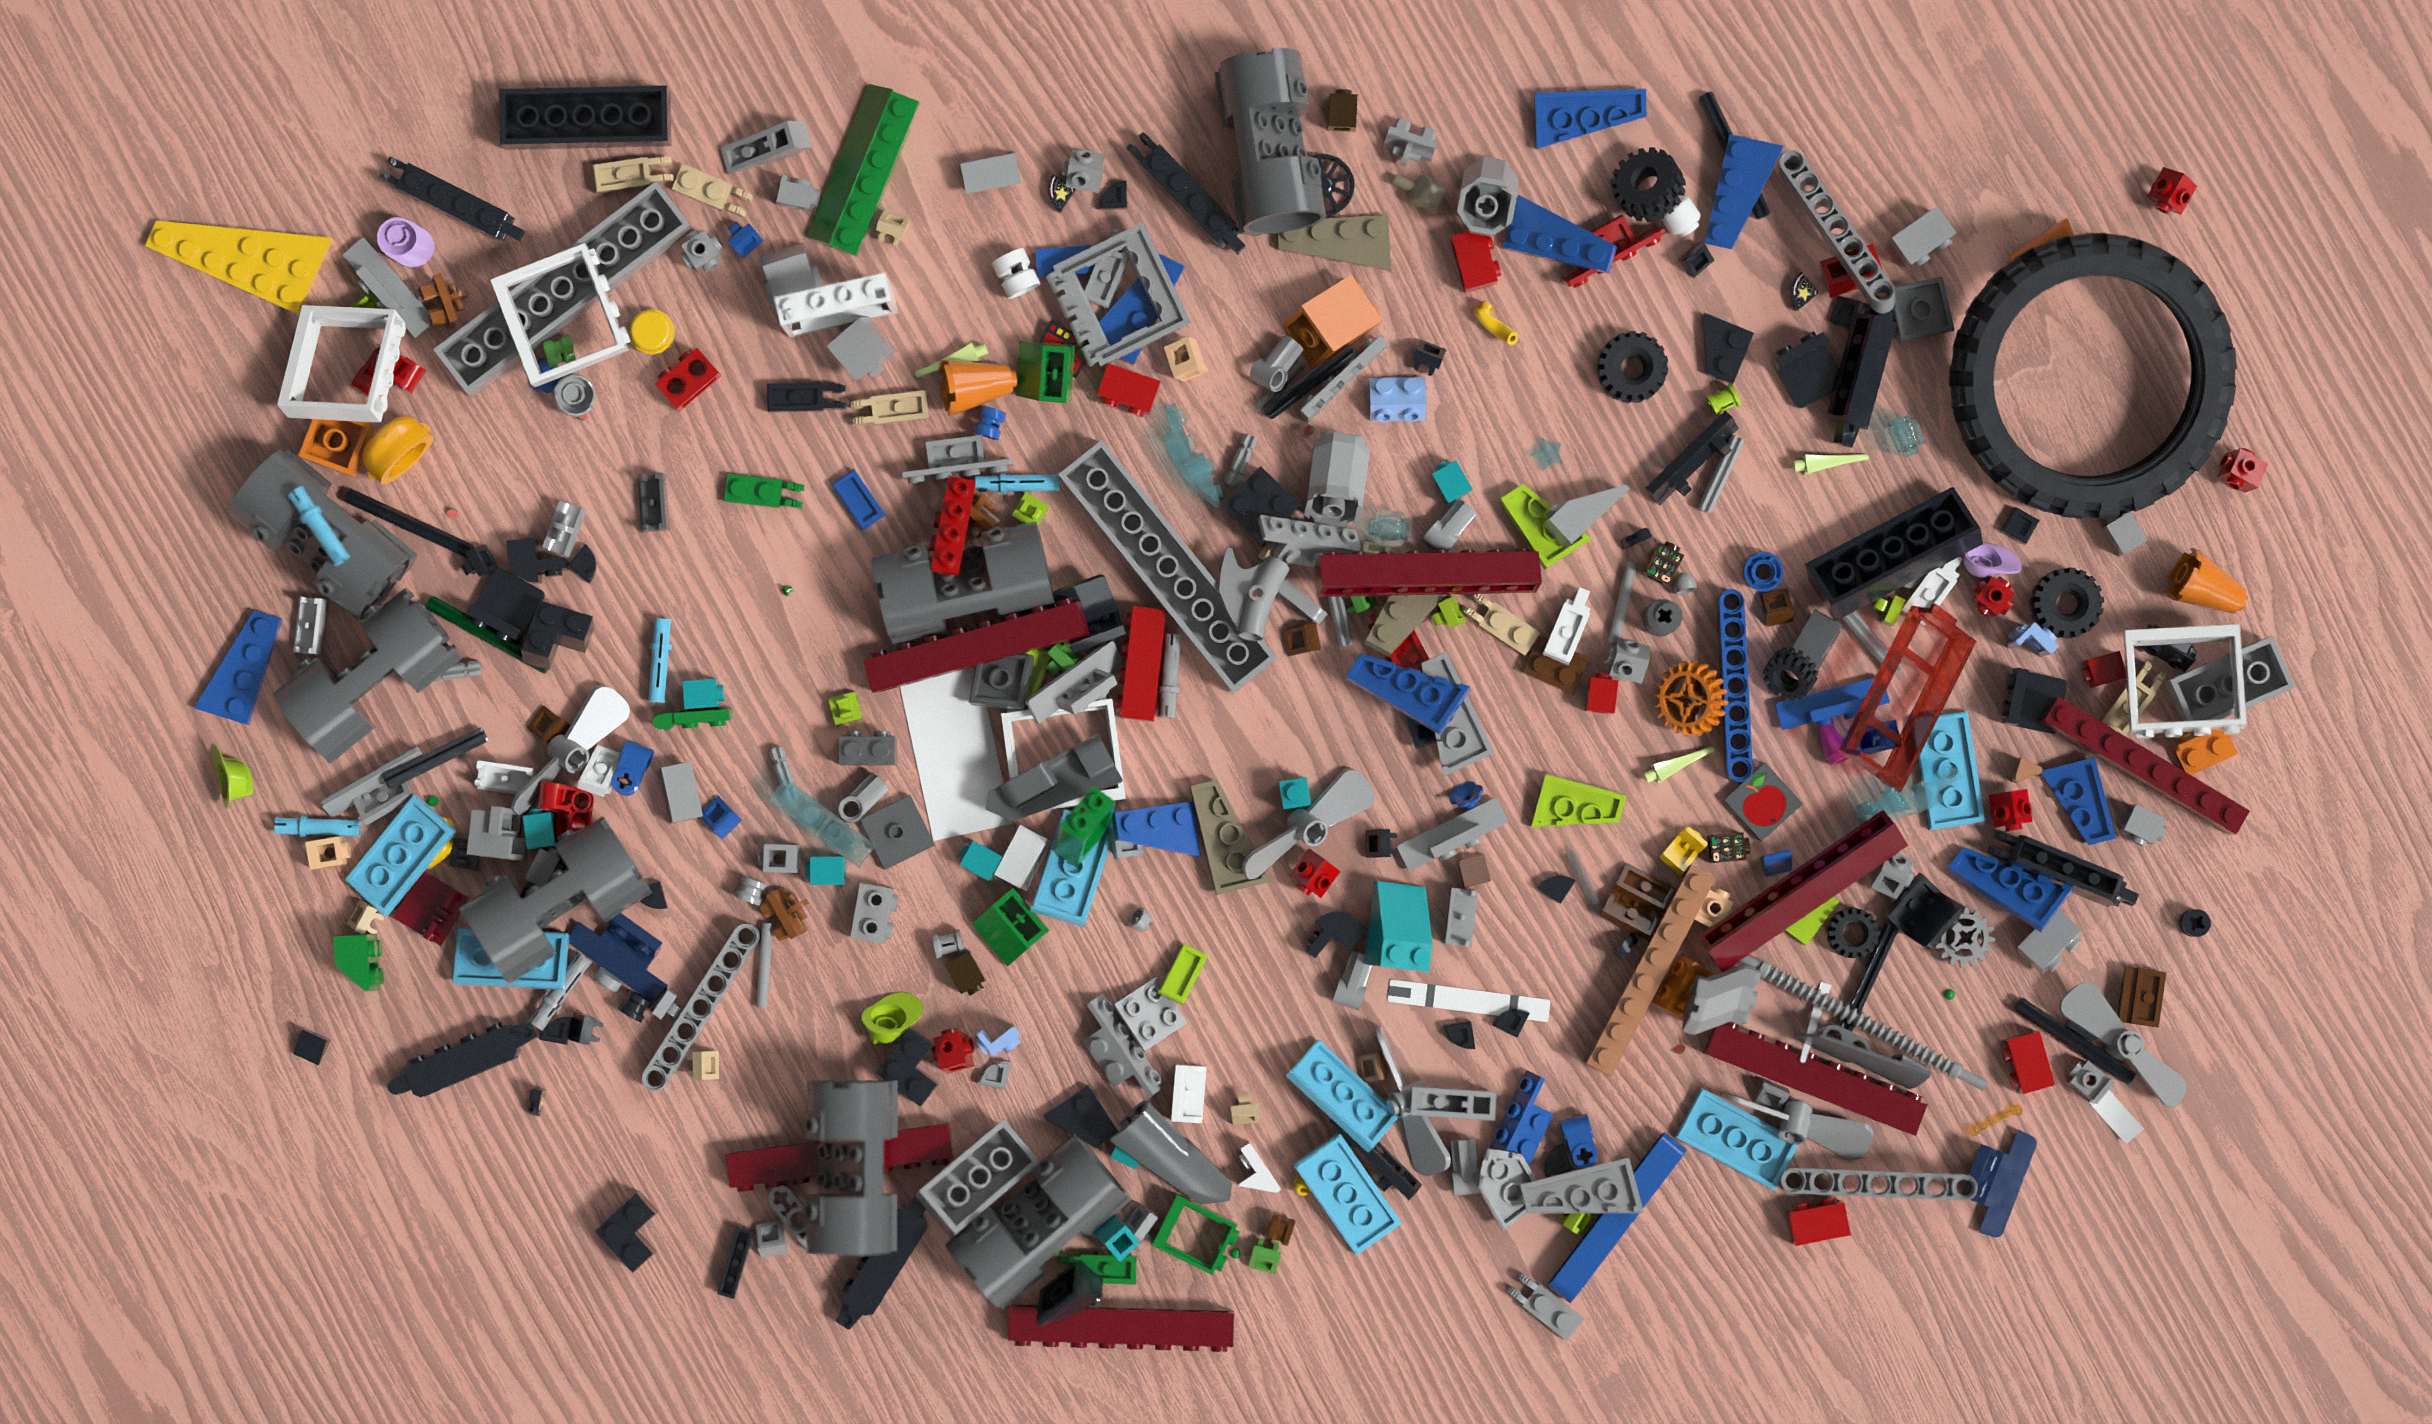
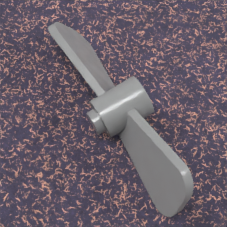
M606 685L595 686L590 691L566 734L558 735L550 741L547 753L552 760L514 797L511 808L517 815H525L538 801L541 781L552 782L562 767L570 773H578L587 766L589 761L587 750L627 720L630 709L625 699Z
M1352 768L1342 770L1307 810L1301 808L1293 811L1287 820L1288 831L1252 851L1245 858L1242 865L1244 875L1248 879L1259 877L1299 840H1302L1309 846L1320 845L1327 837L1328 827L1369 809L1374 803L1375 794L1363 774Z
M2089 982L2077 984L2061 999L2059 1010L2063 1017L2104 1042L2106 1052L2115 1059H2128L2163 1105L2176 1107L2180 1104L2186 1093V1083L2183 1077L2144 1049L2142 1036L2135 1031H2127L2095 984Z
M1382 1026L1376 1028L1377 1037L1399 1088L1389 1093L1386 1103L1389 1112L1393 1116L1396 1115L1398 1118L1403 1119L1413 1166L1418 1173L1424 1176L1445 1171L1451 1163L1450 1154L1428 1116L1410 1115L1412 1087L1427 1086L1421 1080L1405 1085L1385 1030Z
M1721 1093L1722 1098L1782 1118L1778 1136L1781 1140L1790 1144H1803L1806 1142V1138H1809L1848 1160H1858L1865 1156L1873 1140L1874 1132L1870 1125L1812 1114V1108L1804 1100L1794 1099L1787 1102L1784 1112L1781 1113L1744 1099Z

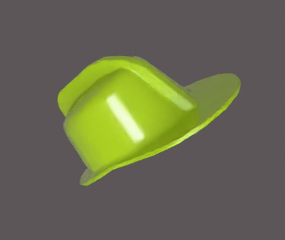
M213 743L210 748L212 763L221 787L224 807L228 809L230 801L249 797L253 794L252 774L248 766L239 759L223 758L218 746Z
M898 992L892 993L863 1011L861 1018L862 1023L868 1029L871 1042L877 1044L879 1042L893 1043L898 1041L905 1029L922 1016L923 1005L915 995Z

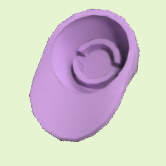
M400 216L387 218L380 224L377 232V243L387 256L408 267H419L432 257L434 253V240L431 234L424 228Z
M1983 543V545L1965 553L1963 556L1965 568L1971 575L1980 579L1991 578L1998 573L2015 574L2021 571V563L2018 557L2006 547Z

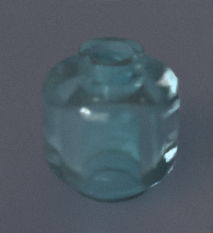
M1909 415L1888 422L1889 427L1885 429L1884 435L1893 454L1902 453L1903 457L1906 458L1920 452L1918 447L1924 444L1925 437L1916 418H1909Z
M1380 510L1377 512L1375 519H1370L1369 535L1374 536V540L1379 546H1402L1405 540L1410 539L1411 520L1406 518L1403 511Z

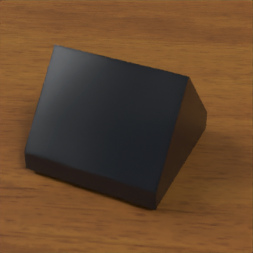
M1697 242L1678 259V262L1693 278L1714 261L1704 242Z

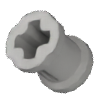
M960 929L955 930V933L941 936L932 934L937 959L942 958V955L956 952L965 954ZM951 942H954V943H955V944L946 945V946H943V945H942V944L951 943Z

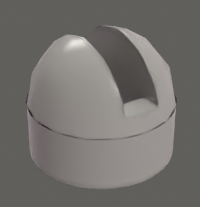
M1680 573L1674 579L1673 587L1676 595L1687 594L1697 589L1694 578L1688 573Z
M1142 907L1135 909L1128 920V925L1139 932L1149 930L1148 924L1153 923L1151 914Z

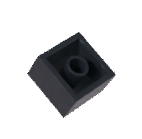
M1260 466L1222 505V510L1257 544L1263 547L1267 540H1263L1258 518L1261 515L1290 519L1300 509L1301 504Z

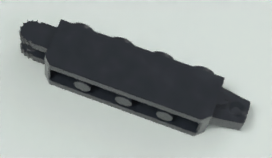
M1142 132L1139 138L1152 151L1149 155L1144 157L1137 147L1132 144L1126 147L1128 152L1140 163L1142 171L1215 246L1219 245L1223 249L1228 245L1237 255L1246 248V245L1237 237L1239 234L1237 223L1160 144L1157 146L1147 134Z
M391 156L389 157L387 162L392 167L403 170V173L399 180L387 172H381L379 178L396 186L402 193L498 241L500 239L504 241L506 236H509L521 242L525 231L513 225L515 218L508 212L409 162L405 164Z
M1868 303L1866 304L1864 314L1858 313L1853 317L1827 411L1829 420L1836 423L1835 444L1852 448L1859 429L1868 430L1897 324L1892 321L1895 305L1889 312L1878 313Z
M1995 830L1993 837L1998 841L2011 845V848L2007 852L1999 847L1989 846L1987 853L2005 861V865L2023 868V871L2037 877L2042 875L2050 878L2051 882L2062 886L2063 884L2072 886L2073 893L2107 907L2110 905L2118 907L2120 902L2129 906L2136 904L2139 894L2126 888L2127 883L2123 881L2124 877L2028 836L2019 835L2016 837L2003 831Z
M502 1022L487 1027V1033L477 1037L476 1033L461 1038V1044L451 1048L449 1043L435 1049L436 1055L425 1059L424 1054L408 1060L410 1066L403 1068L405 1074L389 1081V1093L400 1095V1093L403 1094L412 1090L413 1095L420 1098L514 1060L519 1057L520 1047L537 1037L534 1027L530 1022L511 1026V1024L503 1026Z
M914 1196L915 1198L911 1200L908 1206L903 1204L900 1209L897 1208V1251L870 1256L864 1255L856 1267L860 1271L855 1280L849 1278L841 1290V1293L845 1295L842 1299L844 1303L836 1322L844 1328L850 1330L862 1315H872L876 1311L928 1229L927 1218L922 1216L926 1208L916 1196Z

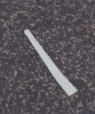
M1821 981L1819 987L1821 994L1829 993L1831 985ZM1817 1003L1813 1006L1807 1034L1815 1032L1823 1007L1820 1009ZM1805 1043L1800 1058L1802 1063L1806 1061L1810 1046Z

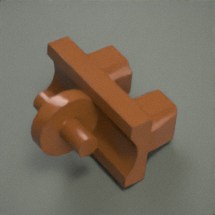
M441 273L433 275L432 280L421 285L418 290L423 303L434 299L438 301L439 308L427 312L431 326L446 325L447 329L455 327V322L458 321L452 304L455 305L457 312L463 311L465 308L462 300L469 296L466 290L458 291L456 283L448 285L449 295Z
M976 488L974 490L970 517L974 521L970 524L968 530L976 538L981 536V532L994 528L1002 520L993 512L996 505L989 500L993 495V492L989 489L984 494Z
M784 887L766 895L767 899L759 905L761 912L766 918L777 914L781 923L773 927V933L777 940L780 941L789 937L793 939L808 931L802 921L807 918L803 907L809 904L807 899L799 902L794 893L788 896Z

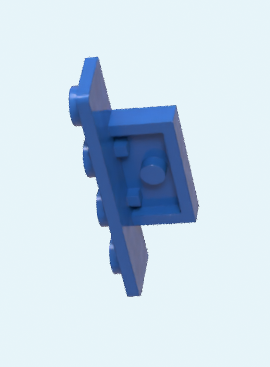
M1880 676L1809 694L1801 700L1778 702L1775 704L1781 730L1813 722H1817L1818 727L1834 723L1833 717L1844 715L1845 720L1861 716L1860 710L1890 703L1884 678Z
M1528 1070L1525 1072L1511 1103L1507 1106L1506 1114L1499 1128L1494 1133V1139L1489 1149L1520 1153L1527 1164L1530 1165L1554 1115L1534 1105V1101L1545 1081L1544 1078ZM1483 1156V1158H1482V1162H1481V1165H1480V1172H1481V1168H1482V1163H1483L1484 1156Z

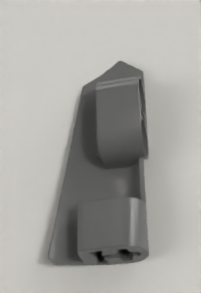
M1096 734L1049 761L1046 760L989 791L985 810L1013 822L1083 797L1092 786L1102 790L1121 783L1123 779L1102 740Z
M1837 1025L1819 1027L1813 1034L1797 1031L1794 1033V1036L1800 1042L1843 1062L1861 1066L1907 1089L1916 1088L1931 1075V1071L1926 1070L1927 1065L1904 1054H1897L1888 1058L1871 1052L1866 1039ZM1830 1032L1832 1037L1826 1036L1827 1033Z
M1145 1100L1137 1104L1120 1121L1119 1124L1123 1129L1109 1138L1116 1146L1198 1204L1230 1201L1232 1183L1187 1137H1184L1148 1101Z

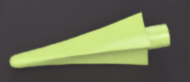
M971 342L942 360L979 363L981 362L979 357L989 354L985 343L975 347V344ZM940 361L916 371L915 376L921 377L937 372Z
M1805 454V456H1801L1802 460L1793 461L1792 466L1794 472L1804 471V475H1808L1843 464L1865 461L1869 456L1868 454Z
M1709 746L1688 755L1650 765L1651 770L1643 773L1644 779L1647 783L1653 780H1657V783L1662 782L1690 763L1714 752L1715 747Z

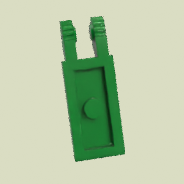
M727 474L724 502L779 509L780 507L802 509L803 502L799 500H783L782 491L784 489L801 492L804 491L805 485L777 479Z
M731 707L662 712L654 716L652 723L657 730H670L676 724H681L682 729L699 727L698 722H709L710 727L725 726L726 720L733 719V712Z
M1081 1254V1256H1058V1262L1062 1264L1075 1263L1080 1259L1103 1279V1284H1136L1137 1256L1127 1255L1121 1262L1113 1255Z

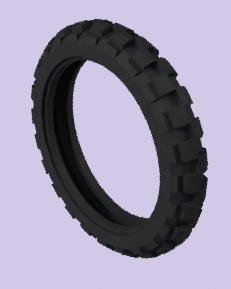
M2085 233L2063 236L2048 240V242L2037 247H2032L2016 256L2005 267L2000 268L1986 282L1985 287L1974 297L1965 312L1966 315L1960 329L1957 330L1952 347L1951 366H1949V387L1951 390V406L1954 419L1960 430L1962 440L1971 456L1994 483L2023 503L2044 512L2077 519H2103L2117 517L2119 514L2132 511L2136 512L2151 506L2164 496L2171 495L2183 486L2185 481L2195 471H2199L2211 456L2210 452L2216 442L2220 441L2227 426L2228 414L2231 406L2234 404L2236 392L2235 369H2237L2236 351L2230 334L2231 329L2224 312H2222L2216 297L2206 283L2189 266L2162 248L2143 240L2108 233ZM2080 277H2118L2137 283L2149 290L2169 308L2178 321L2187 341L2191 362V382L2187 401L2172 432L2163 443L2139 462L2119 471L2094 476H2080L2058 472L2030 458L2015 443L2003 424L1994 391V370L1999 347L2012 321L2030 301L2042 292L2065 281Z

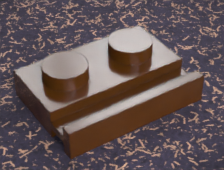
M1538 636L1522 673L1574 695L1590 658L1575 651L1569 665L1543 655L1549 639Z
M2124 966L2117 1014L2121 1022L2159 1028L2167 972Z

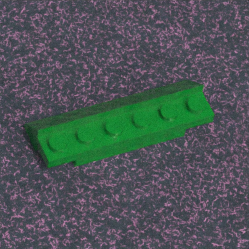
M872 84L868 85L806 238L857 257L910 133L911 124L920 105L919 101L894 92L890 88Z

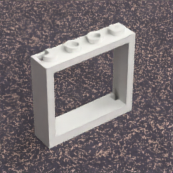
M585 243L491 279L529 381L534 387L629 351L626 343L631 341L625 326L620 328L616 317L620 316V312L614 300L609 301L606 291L610 290L608 281L604 274L599 275L596 265L600 264L594 248L589 249ZM583 258L616 344L541 373L508 287Z
M885 273L775 297L780 325L789 337L852 324L859 317L874 319L898 313L893 288ZM886 302L890 309L883 311L881 303ZM800 322L801 329L793 331L791 324Z
M302 305L277 406L288 418L381 422L383 412L387 409L389 387L392 386L394 380L393 370L395 362L398 361L400 355L399 345L401 337L404 336L406 330L404 320L395 309ZM321 326L385 329L367 405L303 401Z
M2239 624L2125 630L2123 642L2130 735L2137 734L2139 739L2152 738L2154 733H2165V737H2179L2183 735L2182 732H2194L2195 736L2210 735L2211 731L2222 730L2223 734L2240 733V729L2245 728L2247 723ZM2229 641L2234 719L2139 724L2134 646Z
M1105 695L1089 704L1088 708L1083 712L1105 709L1112 760L1123 779L1113 700L1107 699ZM1007 709V713L1001 714L1010 780L1019 775L1012 722L1034 719L1030 710ZM1059 709L1049 717L1072 713ZM1124 781L1116 784V789L1101 790L1114 801L1126 799ZM1084 796L1047 810L1077 806Z

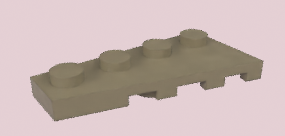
M1388 215L1325 218L1322 222L1304 229L1278 233L1279 251L1321 257L1332 261H1342L1391 272Z
M1447 595L1389 596L1364 644L1389 657Z
M1218 780L1189 786L1215 895L1270 882L1265 872L1255 879H1248L1244 875L1243 862L1254 850L1247 840L1242 826H1240L1235 817L1234 811Z

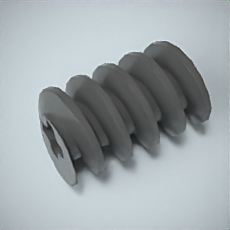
M1659 599L1646 608L1642 618L1645 629L1650 634L1661 637L1677 630L1681 625L1683 616L1678 604L1668 599ZM1665 613L1667 615L1665 621L1658 622L1657 618Z

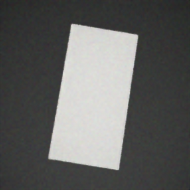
M976 666L900 687L933 841L1012 824V821L985 810L988 792L1002 785L1003 778L988 709L984 706H974L969 703Z

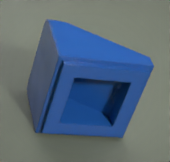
M717 796L702 811V820L722 839L741 822V818L720 796Z
M1789 850L1763 855L1760 858L1764 874L1767 877L1792 870V854Z

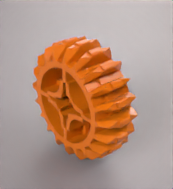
M1686 661L1680 662L1679 667L1677 665L1670 666V673L1663 672L1661 674L1664 681L1656 683L1661 691L1653 694L1660 701L1654 707L1661 708L1662 710L1658 718H1667L1664 726L1667 728L1673 726V732L1676 734L1682 732L1684 736H1691L1692 733L1694 736H1700L1703 731L1705 733L1712 730L1711 725L1716 726L1720 723L1717 716H1724L1726 714L1720 708L1728 703L1727 700L1722 699V695L1728 691L1719 687L1724 680L1721 678L1714 679L1717 671H1708L1707 664L1699 666L1697 661H1691L1689 664ZM1686 677V682L1683 683L1681 691L1676 693V686ZM1701 684L1704 686L1707 695L1702 691ZM1682 696H1689L1699 701L1692 702L1691 700H1688V698H1683ZM1675 703L1679 706L1680 713L1676 709ZM1702 705H1707L1704 714L1695 721L1699 708Z

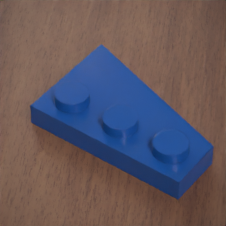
M2095 757L2041 771L2043 777L2088 845L2116 839Z
M1193 801L1113 813L1112 823L1115 841L1201 857Z

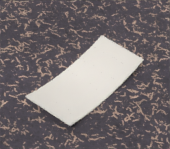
M2108 1090L2098 1104L2089 1102L2126 1144L2144 1129L2110 1090Z

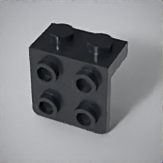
M1815 331L1800 338L1802 344L1793 349L1789 344L1775 352L1777 358L1771 362L1792 401L1799 409L1833 392L1839 368L1825 345L1829 340L1824 331L1816 335Z
M497 568L476 605L471 603L466 613L473 616L471 622L485 629L489 625L496 629L495 635L509 643L512 638L520 642L534 617L539 600L543 601L545 598V593L505 569Z
M1103 574L1090 577L1053 592L1055 604L1058 601L1072 598L1073 602L1082 603L1090 635L1069 640L1073 653L1088 650L1094 645L1115 640L1119 636L1126 634L1121 616Z
M2012 669V673H2008L2005 688L2008 689L2007 699L2003 700L2000 710V716L2003 717L2002 724L2055 734V731L2037 720L2051 697L2059 696L2065 699L2067 682L2064 679L2031 673L2028 669Z
M1919 872L1911 881L1909 887L1901 892L1897 899L1885 910L1883 915L1903 935L1929 950L1938 944L1944 933L1959 920L1960 915L1964 912V907L1943 894L1925 875Z

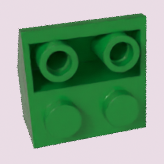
M1019 340L1016 396L1044 402L1068 403L1071 401L1075 345Z
M1015 888L1007 892L972 923L974 928L1007 967L1050 931L1035 912L1030 911L1031 907Z
M377 934L333 937L335 966L363 991L380 990V985L384 983L383 968H379L378 957L382 956V942L377 940Z

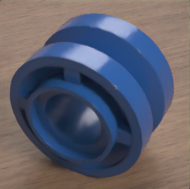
M1760 551L1752 554L1746 560L1743 573L1745 580L1752 588L1758 591H1769L1777 587L1781 582L1783 566L1774 554ZM1762 563L1768 564L1771 567V574L1766 579L1758 578L1755 573L1757 566Z

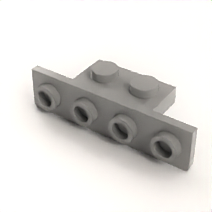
M361 238L342 255L361 278L357 283L367 294L373 292L379 300L375 303L380 309H395L404 320L407 330L415 338L419 337L431 326L426 307L366 239Z
M981 435L926 442L929 469L901 472V478L908 479V483H918L925 481L924 476L935 475L936 480L948 479L949 476H952V473L963 472V476L980 475V469L991 468V473L1008 471L1007 466L1013 465V460L1003 459L985 462Z
M1261 515L1258 518L1263 540L1280 542L1274 549L1273 556L1285 563L1315 567L1319 555L1336 551L1353 553L1362 551L1357 531L1354 529Z
M1114 641L1105 642L1026 699L1028 708L1037 724H1040L1059 709L1074 715L1081 713L1088 708L1089 704L1097 698L1107 695L1109 690L1117 685L1114 675L1110 674V672L1123 664V660Z
M418 747L403 752L401 756L387 764L380 765L372 773L358 778L351 785L330 794L328 798L320 802L323 809L333 818L355 805L362 821L366 825L372 823L407 803L412 795H414L408 781L389 789L383 780V775L424 754Z
M1493 798L1398 845L1397 849L1408 871L1439 856L1441 861H1444L1456 855L1455 849L1464 844L1468 849L1482 842L1480 836L1509 821L1498 799Z
M1103 994L1089 1002L1087 1006L1102 1028L1083 1040V1042L1113 1087L1134 1074L1149 1098L1164 1088L1165 1085L1161 1080L1160 1074L1151 1066L1143 1049L1137 1045L1128 1027L1122 1023L1114 1011L1112 1003Z

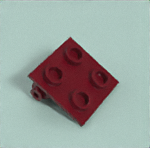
M424 871L408 891L393 918L423 935L422 937L426 940L433 941L442 946L461 914L459 907L467 903L469 897Z

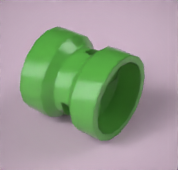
M570 335L562 336L558 341L547 340L542 342L550 369L558 367L562 362L569 363L576 360Z

